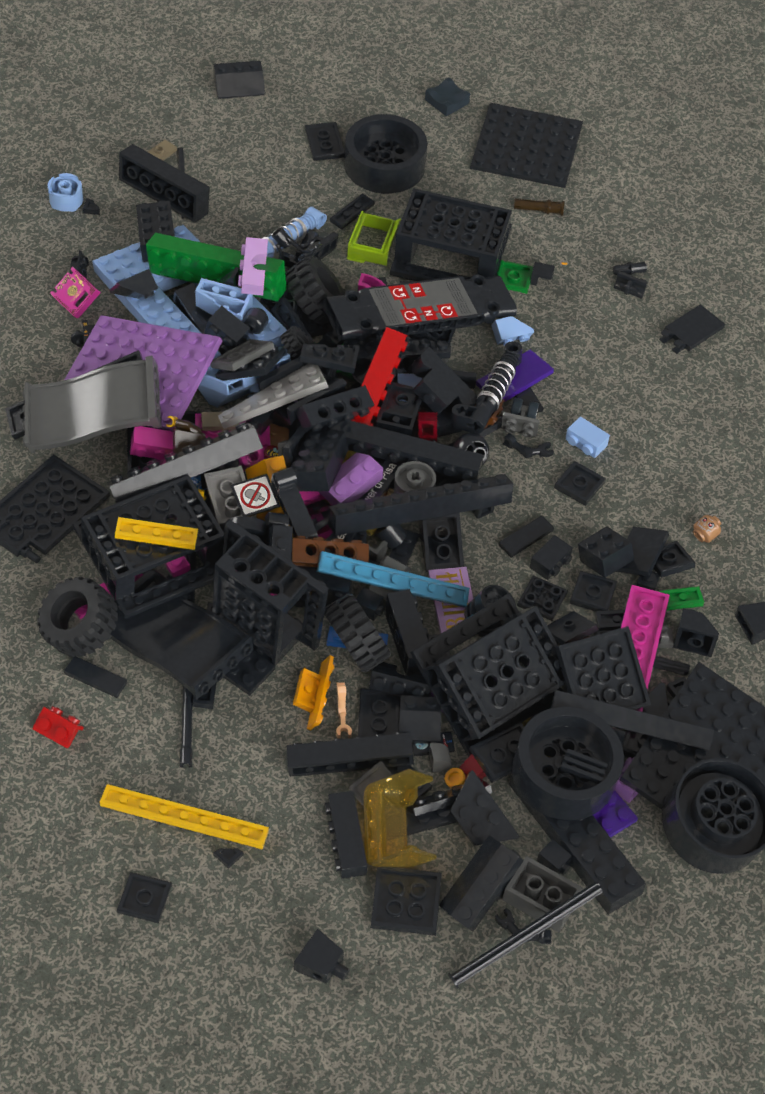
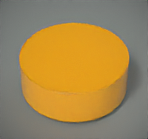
M452 768L445 774V783L449 788L455 785H463L466 775L461 769Z

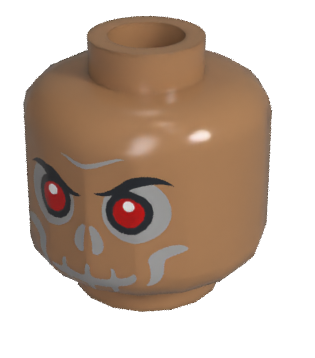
M704 515L694 523L693 534L700 542H711L721 533V522L716 516Z

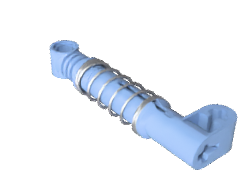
M309 207L303 216L293 218L285 226L281 227L291 239L297 242L306 236L308 229L321 228L325 224L327 216L316 208ZM273 233L262 238L268 239L267 257L270 258L279 254L275 246L277 242L272 237Z

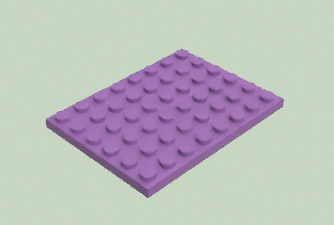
M100 315L65 380L83 375L138 350L141 352L143 360H146L145 357L153 355L158 364L161 409V427L159 428L173 431V428L176 427L166 426V424L172 425L173 420L167 417L176 416L178 419H182L222 340L218 336Z

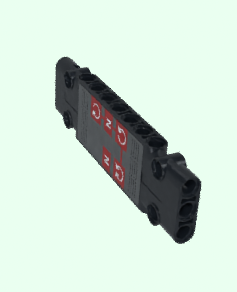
M475 274L471 279L466 280L463 276L370 287L361 289L359 292L349 290L345 295L330 296L323 299L324 311L339 340L356 338L360 341H366L372 334H375L376 338L382 339L386 327L405 335L472 327L483 322L491 324L495 321L496 317L500 319L510 316L514 317L517 313L516 304L499 275L483 277L482 275Z

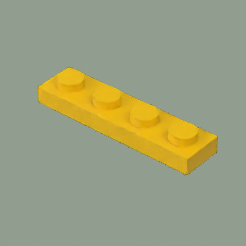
M118 517L115 538L195 550L198 529Z

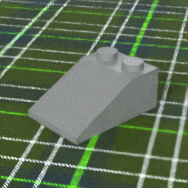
M242 466L204 474L212 513L223 532L225 531V522L228 519L242 516L230 487L232 484L246 480Z

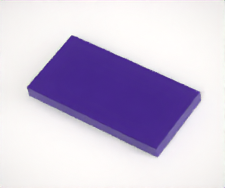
M532 350L526 351L522 354V361L516 366L515 376L502 399L506 402L553 374L554 369ZM491 373L477 380L476 386L482 390L485 381L488 380V376Z

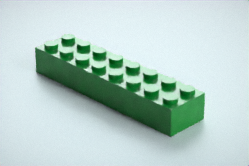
M154 233L146 244L149 269L152 274L199 284L201 278L219 282L221 278L234 268L238 267L240 269V260H244V255H241V251L160 233ZM267 257L266 264H256L253 266L255 269L265 270L263 295L253 296L278 302L287 289L284 260Z

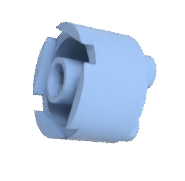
M70 173L59 174V177H52L49 180V201L53 209L74 212L83 203L82 182L78 180L77 176Z

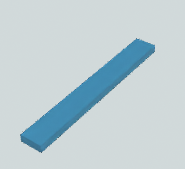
M324 551L320 552L317 572L394 591L410 589L412 595L464 608L467 606L469 587Z

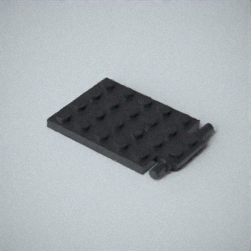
M53 454L0 500V545L17 557L21 555L38 563L41 557L35 554L29 546L46 555L74 529L73 523L80 521L81 517L91 514L110 497V491Z

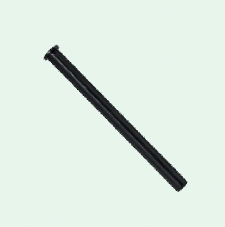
M594 882L452 974L449 972V978L458 989V985L601 894L603 892L602 887L598 882Z

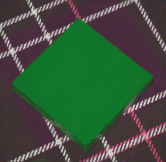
M501 260L497 275L502 278L508 290L527 294L533 267Z

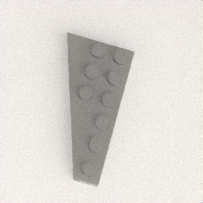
M307 364L224 411L218 417L223 429H226L326 389L328 385L318 365Z

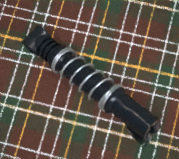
M511 341L505 344L504 353L501 359L493 366L488 380L485 381V385L477 397L476 406L456 404L452 407V426L454 428L476 434L484 431L492 413L498 409L515 376L516 366L522 361V345L519 342Z

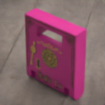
M72 267L70 270L73 273L67 272L55 286L57 292L51 291L50 294L74 317L79 318L101 292L79 271ZM87 292L88 296L77 307L75 304Z

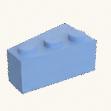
M201 278L195 290L196 306L211 315L223 306L239 320L243 321L245 314L253 307V295L242 294L241 288Z

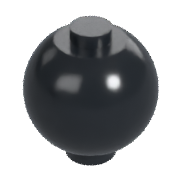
M463 434L453 445L455 448L483 454L482 466L489 457V445L479 434Z

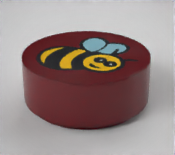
M270 445L265 448L264 459L278 457L277 446Z

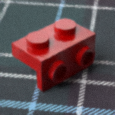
M55 706L51 708L43 707L32 729L63 747L69 748L78 730H83L84 726L79 724V719L71 715L68 717L62 715L63 710Z

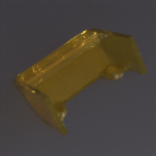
M407 769L373 782L366 787L364 791L365 855L369 865L375 867H414L437 859L436 854L419 850L414 845L407 846L406 807L411 806L416 801L418 796L417 787L432 782L433 777Z

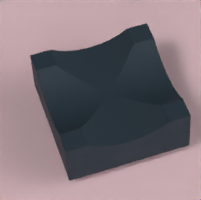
M448 77L438 86L426 90L425 101L445 116H448L469 104L470 93L460 89Z

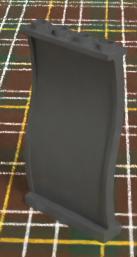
M153 355L145 357L146 360L105 366L59 382L35 385L25 382V390L22 392L25 400V405L23 406V413L25 415V421H23L25 436H23L24 446L28 447L33 454L35 450L68 446L120 429L139 426L161 427L158 364Z

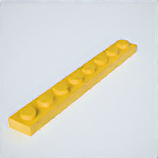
M109 784L106 785L100 800V806L258 849H263L269 832V827Z

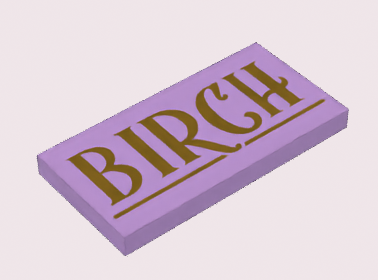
M467 567L428 570L429 578L469 587L467 605L473 600ZM433 600L440 634L465 619L464 607Z

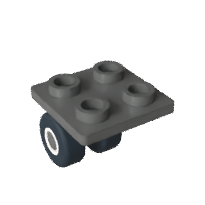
M514 398L511 413L503 412L501 429H504L507 433L518 432L522 433L525 437H537L539 420L536 419L539 403L531 401L529 406L522 405V399Z

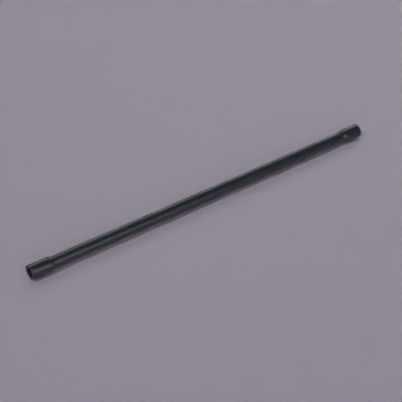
M196 552L187 554L186 560L190 564L191 570L196 569ZM194 590L189 592L188 594L191 595L189 601L195 604ZM184 686L180 768H183V764H189V768H191L193 753V694Z

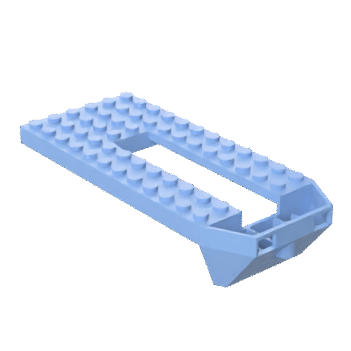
M184 225L174 228L175 237L200 242ZM140 242L92 261L94 272L109 289L116 283L149 269V263L142 260ZM152 274L158 286V289L154 291L155 295L152 297L137 299L114 294L141 323L201 333L164 293V291L188 281ZM253 296V307L263 309L268 315L269 320L267 326L260 334L248 333L247 340L272 341L277 347L284 346L281 343L280 337L287 330ZM287 349L286 354L271 371L291 361ZM217 351L213 359L221 355L219 351ZM209 366L198 387L210 405L220 407L249 393L259 392L255 379L261 376L223 381L215 377V374L220 369Z

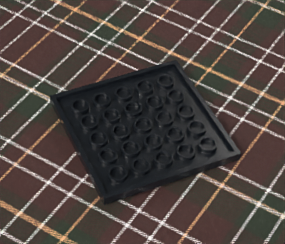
M490 103L470 169L566 188L583 121Z

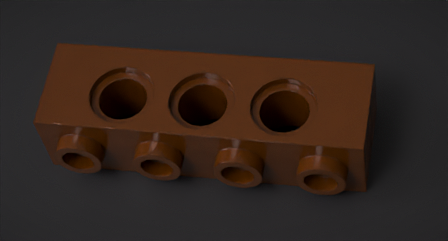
M294 536L292 538L291 560L296 566L318 568L320 552H325V548L329 549L332 554L344 557V550H347L350 553V558L369 563V544H363L361 540H352L350 543L344 542L343 539L325 541L323 537H314L313 540L306 539L305 536ZM306 547L312 550V556L306 553Z

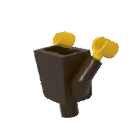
M176 416L167 417L171 418L173 423L172 425L166 424V426L176 427L173 428V452L176 454L182 452L183 447L193 444V446L199 445L200 440L206 438L201 428L195 424L178 419Z

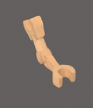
M337 682L338 716H340V726L336 729L337 739L341 738V732L345 731L348 733V738H351L352 729L346 724L345 719L346 685L345 682Z

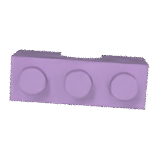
M246 237V244H242L241 255H244V260H240V271H243V275H239L238 286H242V294L263 295L265 270H258L253 266L256 264H266L268 239Z

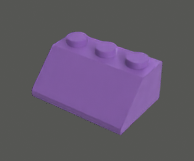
M355 453L341 465L330 491L318 492L331 505L355 502L383 479V467L370 455Z

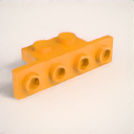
M329 655L322 661L319 674L306 668L300 671L293 705L310 712L307 729L310 731L319 726L323 720L322 710L327 702L325 696L331 684V681H329L330 674L334 669V656Z

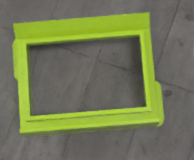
M361 211L348 243L347 259L360 263L367 261L387 266L388 253L399 228L401 218L392 220ZM363 226L388 232L381 249L357 244Z

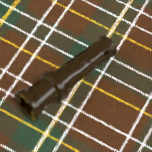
M515 198L514 209L542 211L547 214L556 213L563 216L565 201L553 202L549 199L546 201Z

